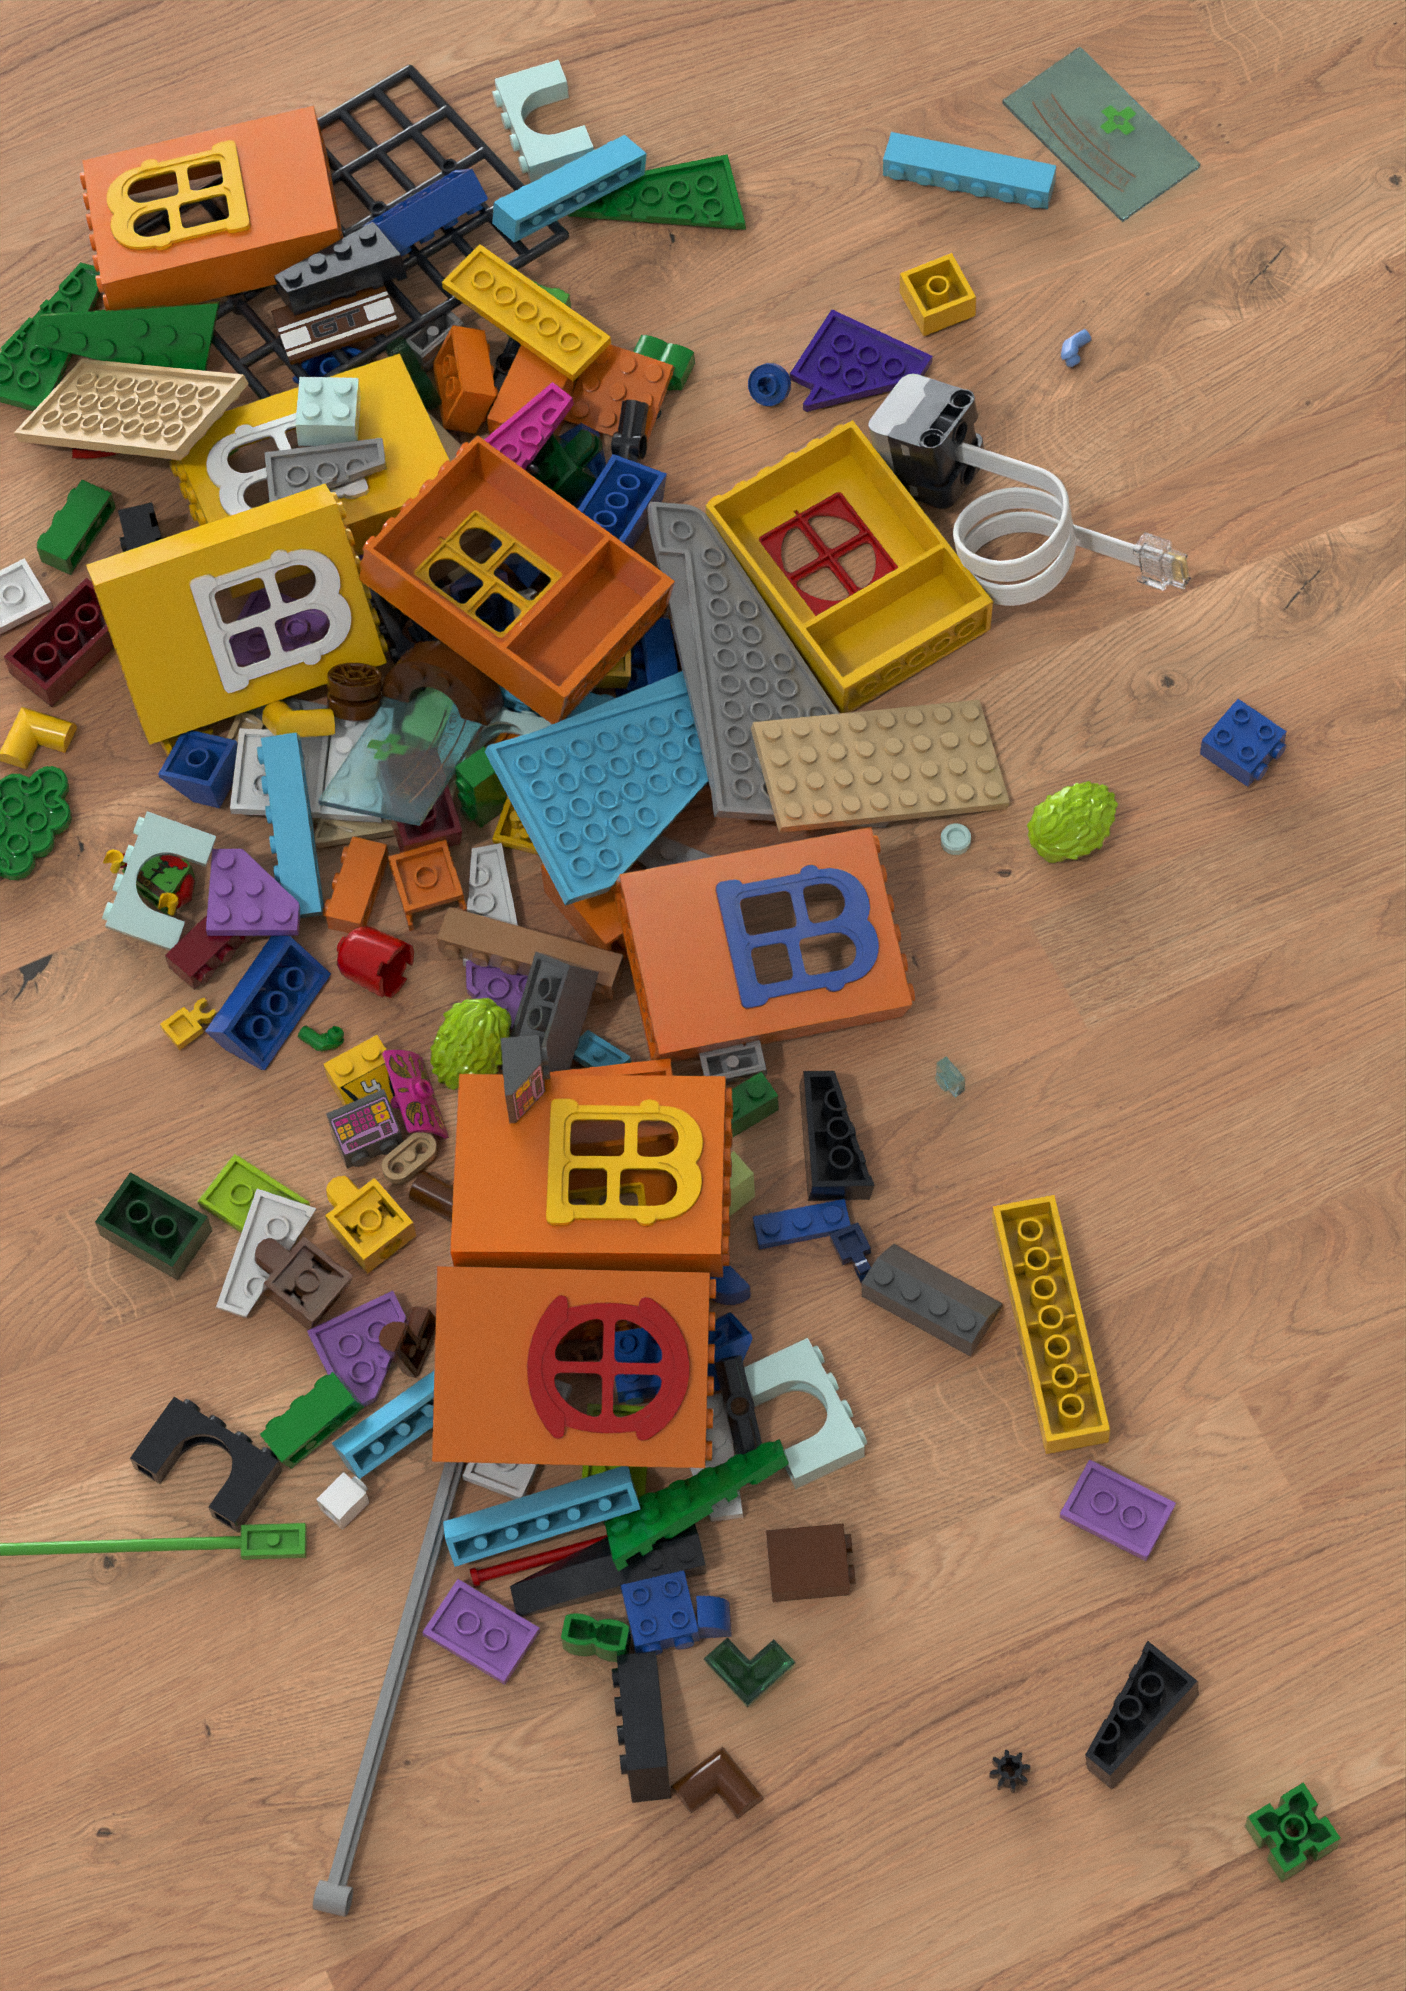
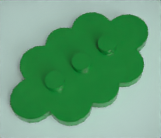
M45 766L34 772L30 778L22 774H10L0 780V876L9 880L26 878L35 867V859L47 856L53 850L55 845L54 835L63 833L69 827L72 821V813L68 803L64 800L69 792V782L66 774L60 768Z

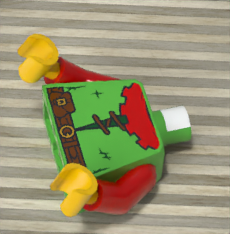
M114 849L107 851L103 860L104 864L112 863L110 871L113 874L117 873L120 868H124L122 870L124 875L128 865L123 862L125 853ZM171 855L157 856L144 864L139 871L136 881L137 892L164 914L173 916L176 909L192 901L195 887V876L192 866L188 863L189 861Z

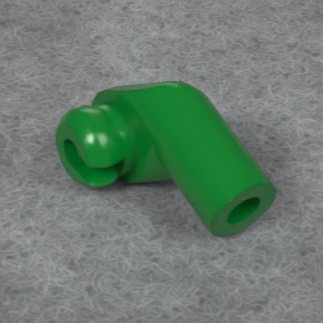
M305 1025L298 1033L300 1040L320 1052L338 1048L344 1042V1031L337 1026H332V1028L328 1029L327 1033L319 1034Z

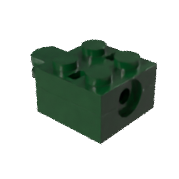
M584 429L580 430L570 442L552 433L536 455L537 460L532 463L539 467L538 475L533 477L571 505H574L597 480L587 465L602 450L601 439Z

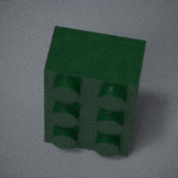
M131 1172L95 1221L100 1236L177 1281L213 1231L206 1215Z

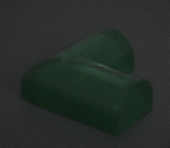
M399 336L391 341L386 347V353L389 357L400 354L425 409H433L441 405L442 400L405 338Z
M728 1637L703 1659L747 1708L796 1665V1662L774 1639L750 1661Z

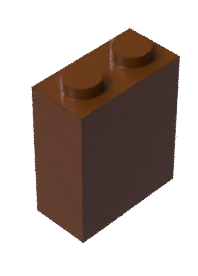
M844 1523L766 1530L772 1602L850 1595V1585L856 1584L854 1565H848L847 1553H853L851 1534H845Z

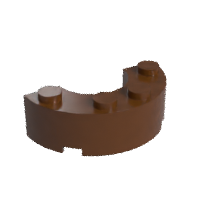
M439 641L420 642L407 650L387 673L382 685V696L409 703L421 687L434 688L443 692L453 701L458 708L461 719L485 726L490 724L504 706L503 696L498 684L446 644Z

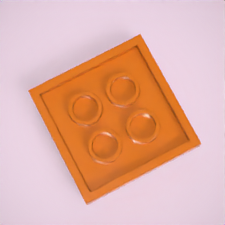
M610 344L579 375L572 394L574 405L563 420L576 426L583 423L600 434L612 438L613 434L616 431L618 432L622 401L637 400L645 402L649 405L644 433L648 442L675 367Z

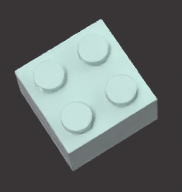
M299 377L295 424L298 446H319L358 441L361 404L359 378Z

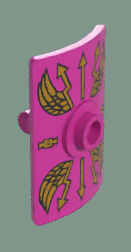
M385 1050L382 1056L396 1095L391 1099V1106L400 1109L407 1131L409 1133H433L444 1139L449 1138L423 1058L410 1051Z

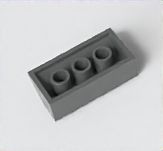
M535 952L510 1036L539 1035L540 1045L547 1046L550 1072L570 1070L574 1053L578 1047L582 1026L587 1017L592 993L596 988L599 972L573 962Z
M892 1244L876 1259L862 1281L863 1298L970 1357L1003 1306V1303L895 1244Z

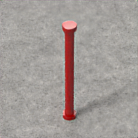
M607 1535L476 1570V1567L469 1570L474 1588L479 1587L481 1582L558 1562L602 1540Z

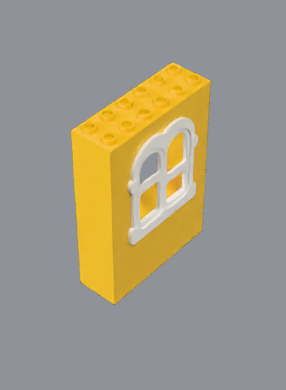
M400 354L330 376L336 378H359L361 404L358 441L382 438L384 444L385 470L329 489L330 492H336L339 501L343 504L347 516L344 520L347 528H350L355 541L353 548L358 556L364 554L362 548L365 542L371 536L376 537L381 532L384 523L390 517L395 518L400 513L403 504L409 498L414 499L419 494V490L428 479L433 480L438 475V471L443 463L449 460ZM299 387L225 411L222 417L216 420L207 430L206 435L199 439L189 450V454L181 460L171 459L169 461L174 477H179L181 481L179 487L184 500L188 499L190 502L188 507L194 522L198 521L199 525L202 526L252 509L245 503L244 493L252 484L267 479L266 467L249 473L236 472L228 465L229 453L232 450L271 437L274 439L279 451L291 449L285 433L296 429ZM293 565L277 571L275 579L278 584L313 571L304 565ZM255 578L231 586L228 590L232 599L263 589L265 585L261 578Z
M326 484L86 565L140 724L149 745L327 684L328 671L336 665L364 663L376 667L387 663L384 652L388 651V647L383 634L380 633L378 628L380 622L376 610L372 608L369 600L372 599L369 587L359 580L361 561L354 551L355 541L350 528H347L344 520L347 516L343 504L339 501L336 492H330ZM293 565L309 567L314 572L316 578L315 587L312 592L299 600L290 603L283 602L275 579V573ZM255 578H261L270 600V608L264 612L232 623H224L215 600L216 592ZM308 609L321 610L328 616L330 627L323 639L288 652L282 649L275 628L277 620ZM255 627H261L270 649V657L245 667L237 666L229 643L230 637Z

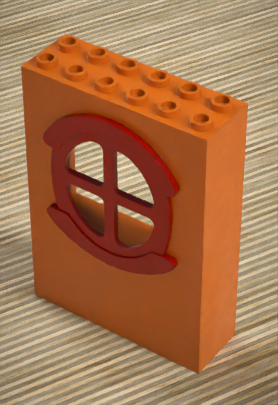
M437 1266L432 1462L705 1468L706 1461H712V1441L706 1440V1429H713V1408H707V1396L714 1395V1376H708V1364H714L715 1344H708L709 1331H715V1312L709 1311V1299H716V1279H710V1273ZM593 1319H600L603 1322V1357L599 1362L557 1360L555 1357L556 1347L570 1330L581 1323ZM621 1319L639 1325L650 1333L661 1348L662 1360L659 1363H621L616 1361L614 1357L616 1322ZM596 1373L601 1375L602 1410L600 1415L590 1416L569 1405L555 1386L556 1374ZM616 1375H658L661 1378V1388L647 1406L628 1416L617 1417L614 1415L613 1392Z

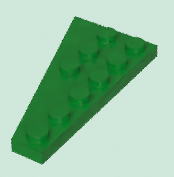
M728 154L645 170L643 176L568 214V217L746 230Z
M80 262L59 285V290L51 299H46L39 306L40 310L33 318L29 317L0 348L1 403L34 411L61 382L73 354L35 344L39 319L42 314L92 312L101 294L99 293L95 277L100 272H96L93 265Z
M220 301L203 304L190 303L175 306L162 305L107 311L95 310L93 312L42 314L39 319L35 344L100 361L206 371Z
M781 1440L762 1443L753 1451L743 1455H734L725 1463L715 1467L704 1468L697 1475L685 1480H676L669 1484L668 1487L655 1493H646L638 1499L640 1510L604 1520L613 1562L617 1570L620 1571L628 1566L626 1560L636 1553L640 1552L644 1556L652 1551V1545L662 1537L672 1538L714 1512L712 1506L724 1498L730 1502L738 1497L737 1492L748 1483L752 1485L758 1484L787 1466L789 1461Z

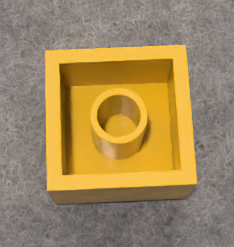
M952 253L900 273L899 292L923 336L976 316V296Z

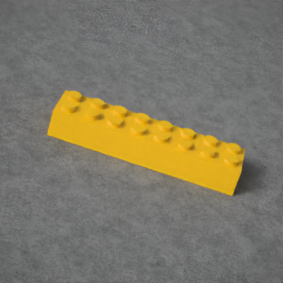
M1055 1195L993 1206V1228L1045 1454L1108 1443L1110 1427Z

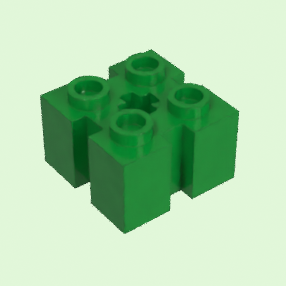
M1304 1782L1280 1797L1277 1809L1274 1810L1269 1803L1247 1816L1245 1828L1260 1849L1267 1845L1270 1849L1267 1861L1281 1882L1302 1871L1305 1868L1308 1856L1311 1855L1316 1862L1337 1849L1341 1837L1326 1816L1319 1820L1315 1815L1318 1803ZM1287 1828H1290L1291 1831L1296 1829L1299 1832L1298 1836H1289L1286 1833Z

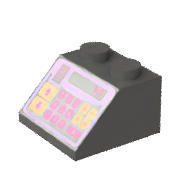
M539 1035L501 1038L504 1090L509 1123H516L544 1094L545 1080L550 1079L547 1046L540 1045Z
M384 1089L326 1113L333 1140L347 1169L352 1166H363L371 1158L380 1154L387 1155L403 1142L400 1128Z

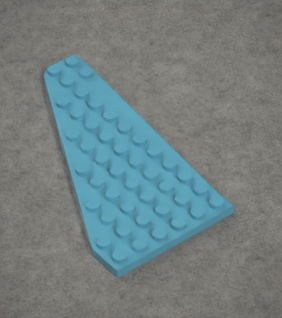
M683 671L538 731L488 745L485 750V754L565 906L607 893L615 885L619 874L626 873L709 782Z

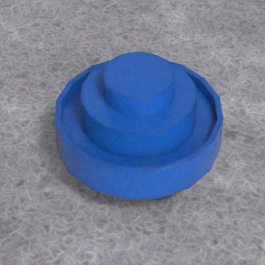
M765 363L757 366L751 372L748 379V389L751 397L757 403L763 406H773L783 402L788 397L791 390V380L788 372L782 366L776 363Z

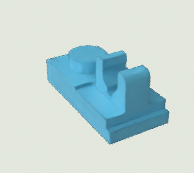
M589 1030L579 1037L578 1047L573 1056V1060L586 1068L631 1063L632 1061L629 1055Z

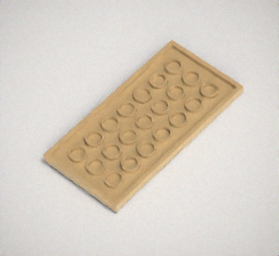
M81 359L14 434L19 442L181 460L189 454V450L196 442L206 435L207 430L212 424L222 417L229 405L239 398L240 393L249 383L243 374Z
M979 700L753 722L751 726L752 736L779 833L1007 809L1010 804Z

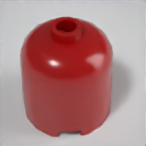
M369 926L353 929L349 934L342 937L337 945V966L341 975L382 998L384 996L392 998L399 992L407 980L403 976L407 964L412 966L414 962V949L412 945Z

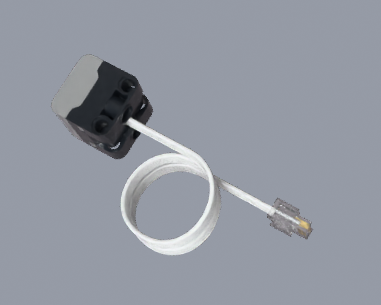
M908 374L899 380L869 420L868 425L873 447L916 501L938 509L949 508L956 503L980 469L1044 489L1054 495L1052 496L1046 492L1031 488H1004L980 496L966 506L959 514L953 529L956 553L963 566L972 573L993 600V604L1004 606L1022 605L1035 601L1049 593L1068 572L1074 559L1076 546L1139 566L1141 575L1137 577V582L1163 591L1168 585L1185 589L1191 580L1187 566L1188 554L1173 550L1171 540L1144 532L1136 545L1074 525L1068 493L1059 478L1043 468L985 450L983 438L975 432L974 423L978 418L975 396L968 389H962L918 374ZM1008 509H1033L1045 512L1053 516L1050 517L1039 513L1022 511L1004 513L985 520L969 532V530L983 518L996 512ZM1029 532L1050 537L1032 553L1014 560H990L975 554L986 543L1007 534ZM1056 558V560L1050 565V567H1048L1043 573L1029 581L1019 584L1000 585L987 582L977 577L980 576L988 580L999 582L1018 581L1037 574L1038 572L1046 568Z

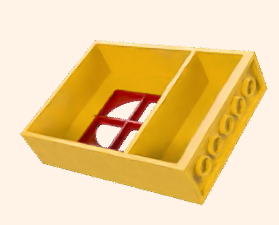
M853 420L845 425L840 424L821 439H813L805 448L796 453L791 452L787 454L781 462L772 467L767 466L761 469L753 478L748 481H740L732 490L723 495L714 496L705 505V514L709 517L828 698L840 713L854 711L986 633L991 628L993 600L972 573L963 566L952 547ZM815 516L836 517L858 528L859 534L830 549L824 544L808 521ZM797 528L804 534L819 556L796 571L787 572L782 563L781 548L787 533ZM863 544H869L873 548L875 555V572L870 583L864 588H859L840 565L838 559ZM827 567L849 595L847 598L837 601L819 599L801 590L797 583L821 568Z

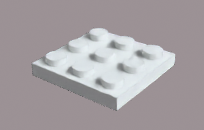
M239 728L230 804L231 814L266 815L265 806H270L269 795L263 793L261 777L266 776L264 764L260 765L257 754V747L262 746L261 738L274 736L268 729ZM330 736L301 737L312 818H321Z

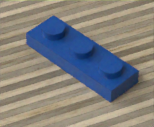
M845 1199L753 1216L759 1250L827 1237L831 1233L850 1226Z

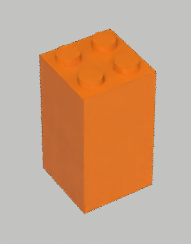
M521 345L487 417L489 435L552 382L572 397L579 376L573 382ZM564 420L561 421L553 432L555 435L559 436L565 423Z
M542 864L541 873L545 894L589 946L622 954L623 960L628 958L613 887L607 893L565 906L544 864Z

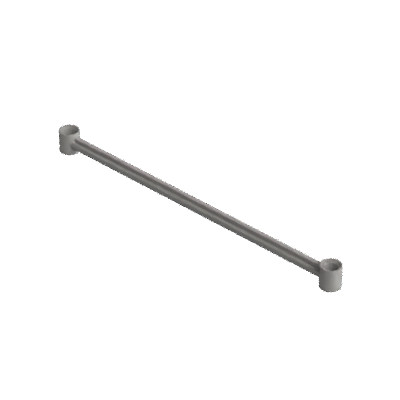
M445 1462L330 1875L328 1881L320 1880L318 1882L313 1899L314 1910L346 1917L350 1910L353 1887L347 1886L445 1535L443 1522L449 1520L465 1462Z

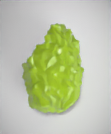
M1087 781L1080 784L1075 783L1073 786H1065L1061 791L1054 793V795H1048L1045 802H1041L1034 807V813L1027 824L1031 847L1036 849L1038 854L1049 863L1062 862L1068 859L1077 860L1078 857L1089 855L1096 848L1100 849L1104 839L1110 836V827L1115 821L1116 808L1118 807L1115 794L1108 792V786Z
M490 998L466 999L462 1003H454L453 1008L444 1012L445 1020L439 1026L434 1044L430 1047L432 1051L430 1063L433 1066L432 1073L438 1076L439 1083L445 1084L448 1089L452 1090L459 1088V1074H496L499 1071L498 1065L503 1064L501 1038L511 1037L509 1028L512 1022L510 1013L506 1009L497 1006Z

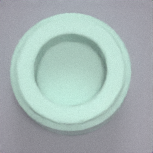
M954 823L943 829L941 833V846L944 851L951 855H960L969 849L971 833L966 826Z

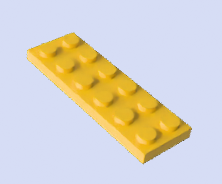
M481 244L442 281L444 290L573 382L611 344V337Z

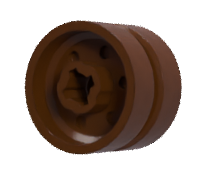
M343 663L332 667L328 671L327 708L332 709L334 717L348 721H362L374 718L381 712L382 673L379 669L364 663Z

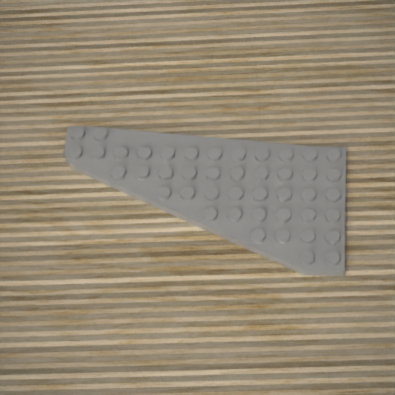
M650 501L647 513L658 569L675 581L668 603V611L709 780L714 817L776 821L751 732L753 722L839 713L709 517L692 505ZM879 822L851 826L886 828L889 822Z

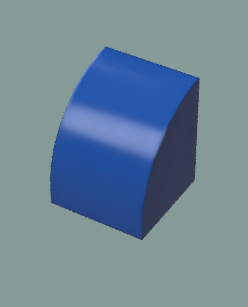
M730 1265L723 1266V1277H710V1279H716V1299L711 1300L724 1305H736L751 1298L750 1286Z
M696 1596L699 1638L732 1637L729 1601L715 1596Z

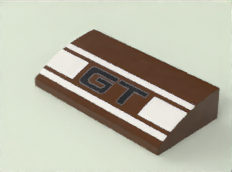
M385 285L375 290L370 286L356 291V296L348 299L345 297L332 299L330 305L296 316L288 306L272 310L271 313L290 365L400 328Z

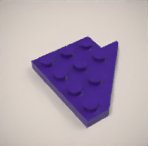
M832 309L790 372V380L812 390L803 403V410L808 412L892 391L899 380L908 374L924 376L932 364L933 356Z

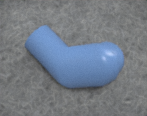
M1086 329L1079 331L1062 344L1061 359L1065 360L1068 367H1073L1080 363L1081 358L1077 354L1079 348L1091 341V336Z

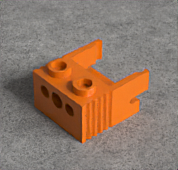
M447 840L388 856L390 870L409 931L414 930L411 914L453 901H457L459 908L467 912L464 894L452 861Z

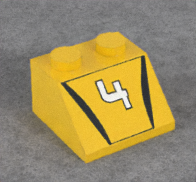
M378 1035L323 1064L326 1077L343 1106L382 1089L386 1093L390 1106L391 1099L396 1096L382 1056L386 1048Z

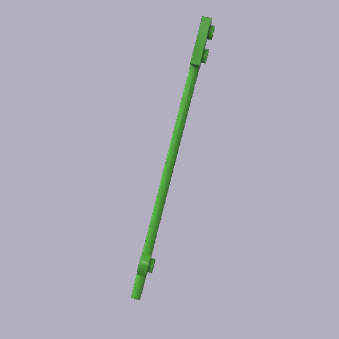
M306 1523L241 1525V1536L0 1543V1556L241 1549L242 1560L306 1558L307 1526Z

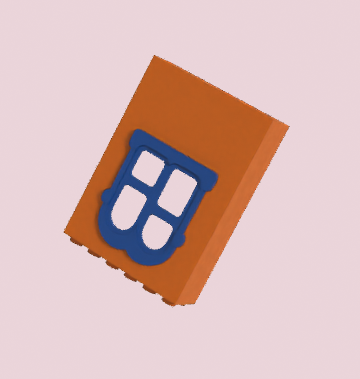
M871 827L619 874L613 886V893L651 1060L670 1058L671 1062L700 1057V1053L740 1044L746 1046L748 1042L760 1040V1044L763 1045L904 1016L913 1005L912 1001H915V992L912 983H907L905 972L908 971V962L906 955L900 953L898 942H901V932L899 925L893 923L891 912H894V902L891 894L886 893L884 883H887V872L885 866L879 863L880 842L877 835L873 836ZM819 884L835 886L844 897L845 907L838 918L812 923L809 920L805 904L804 888ZM782 891L788 892L793 904L796 926L763 934L749 935L745 929L740 901L746 898ZM841 933L853 941L856 948V957L849 967L817 975H808L806 973L799 946L800 940L825 934ZM779 943L784 944L787 947L793 977L786 981L765 985L759 984L756 978L751 951L758 947Z

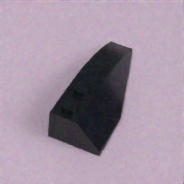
M691 1525L672 1538L662 1537L652 1545V1551L644 1556L640 1552L626 1560L628 1566L620 1571L617 1570L613 1562L608 1536H606L602 1540L511 1585L510 1589L516 1614L526 1617L622 1594L621 1585L683 1570L686 1578L706 1574V1564L696 1525Z

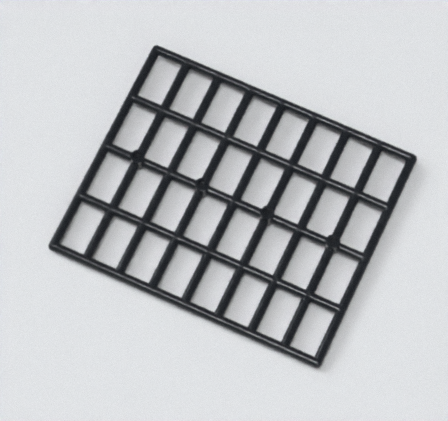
M410 64L318 118L320 129L340 119L368 150L365 154L343 166L326 147L329 166L333 171L331 173L333 186L342 181L371 213L347 229L341 224L343 238L362 228V225L454 170L468 169L483 159L494 168L514 191L525 186L419 71ZM408 77L438 108V110L415 124L384 93ZM373 98L403 129V131L380 145L373 140L350 114L351 111ZM447 118L476 151L458 162L454 159H445L422 132ZM410 139L441 170L440 173L418 186H415L387 155L388 152ZM377 160L406 193L387 205L382 201L375 202L352 174ZM220 176L219 178L215 179L214 181L210 182L209 184L205 185L204 187L198 190L222 184L223 176ZM211 199L182 205L179 209L181 214L197 203H200L215 221L227 219ZM484 201L481 203L483 208L479 210L478 215L456 228L453 226L446 230L443 227L439 228L445 235L420 250L414 244L411 245V251L407 253L409 257L403 260L406 271L418 265L448 299L422 315L394 284L393 279L383 282L387 293L412 321L387 337L385 334L372 337L376 343L351 359L342 348L331 351L330 353L340 365L321 377H330L362 366L463 304V302L443 289L442 281L445 278L428 258L452 243L467 257L474 249L463 237L485 223L489 222L519 255L507 263L516 270H519L569 238L568 231L558 221L547 225L554 235L528 249L521 240L514 243L492 224L494 205L489 207ZM163 210L134 228L135 233L139 236H144L162 224L170 231L168 211ZM277 284L226 296L228 301L219 306L217 320L230 312L236 315H243L266 342L264 345L240 359L216 330H214L212 344L238 374L245 376L249 383L248 386L260 400L272 395L248 367L273 352L276 353L298 380L299 377H311L300 363L290 365L280 336L276 337L247 303L271 287L280 295Z

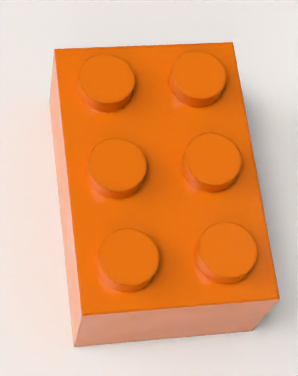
M452 325L433 361L444 429L476 434L481 423L485 422L490 406L494 404L497 398L498 390L497 387H494L493 381L494 367L490 364L489 358L490 344L487 343L485 330Z

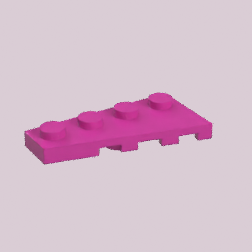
M552 382L484 440L525 470L573 407V398Z

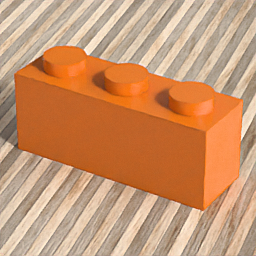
M352 836L349 847H344L341 855V864H343L340 873H335L332 882V890H334L332 898L326 900L323 908V916L326 917L329 929L350 933L357 927L367 926L389 862L387 844Z

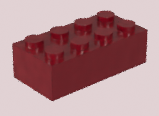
M86 577L4 656L9 673L51 707L114 647L92 581Z

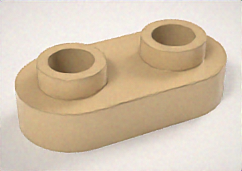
M416 1132L387 1154L382 1161V1170L386 1180L393 1184H403L433 1161L437 1155L435 1138L430 1133ZM421 1147L427 1148V1151L423 1154L417 1153V1150ZM396 1167L404 1168L401 1173L393 1172Z

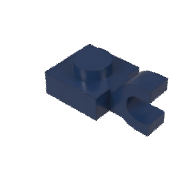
M857 1222L831 1233L829 1236L842 1265L852 1262L855 1273L862 1284V1281L871 1269L870 1264L865 1258L866 1255L871 1254V1247Z

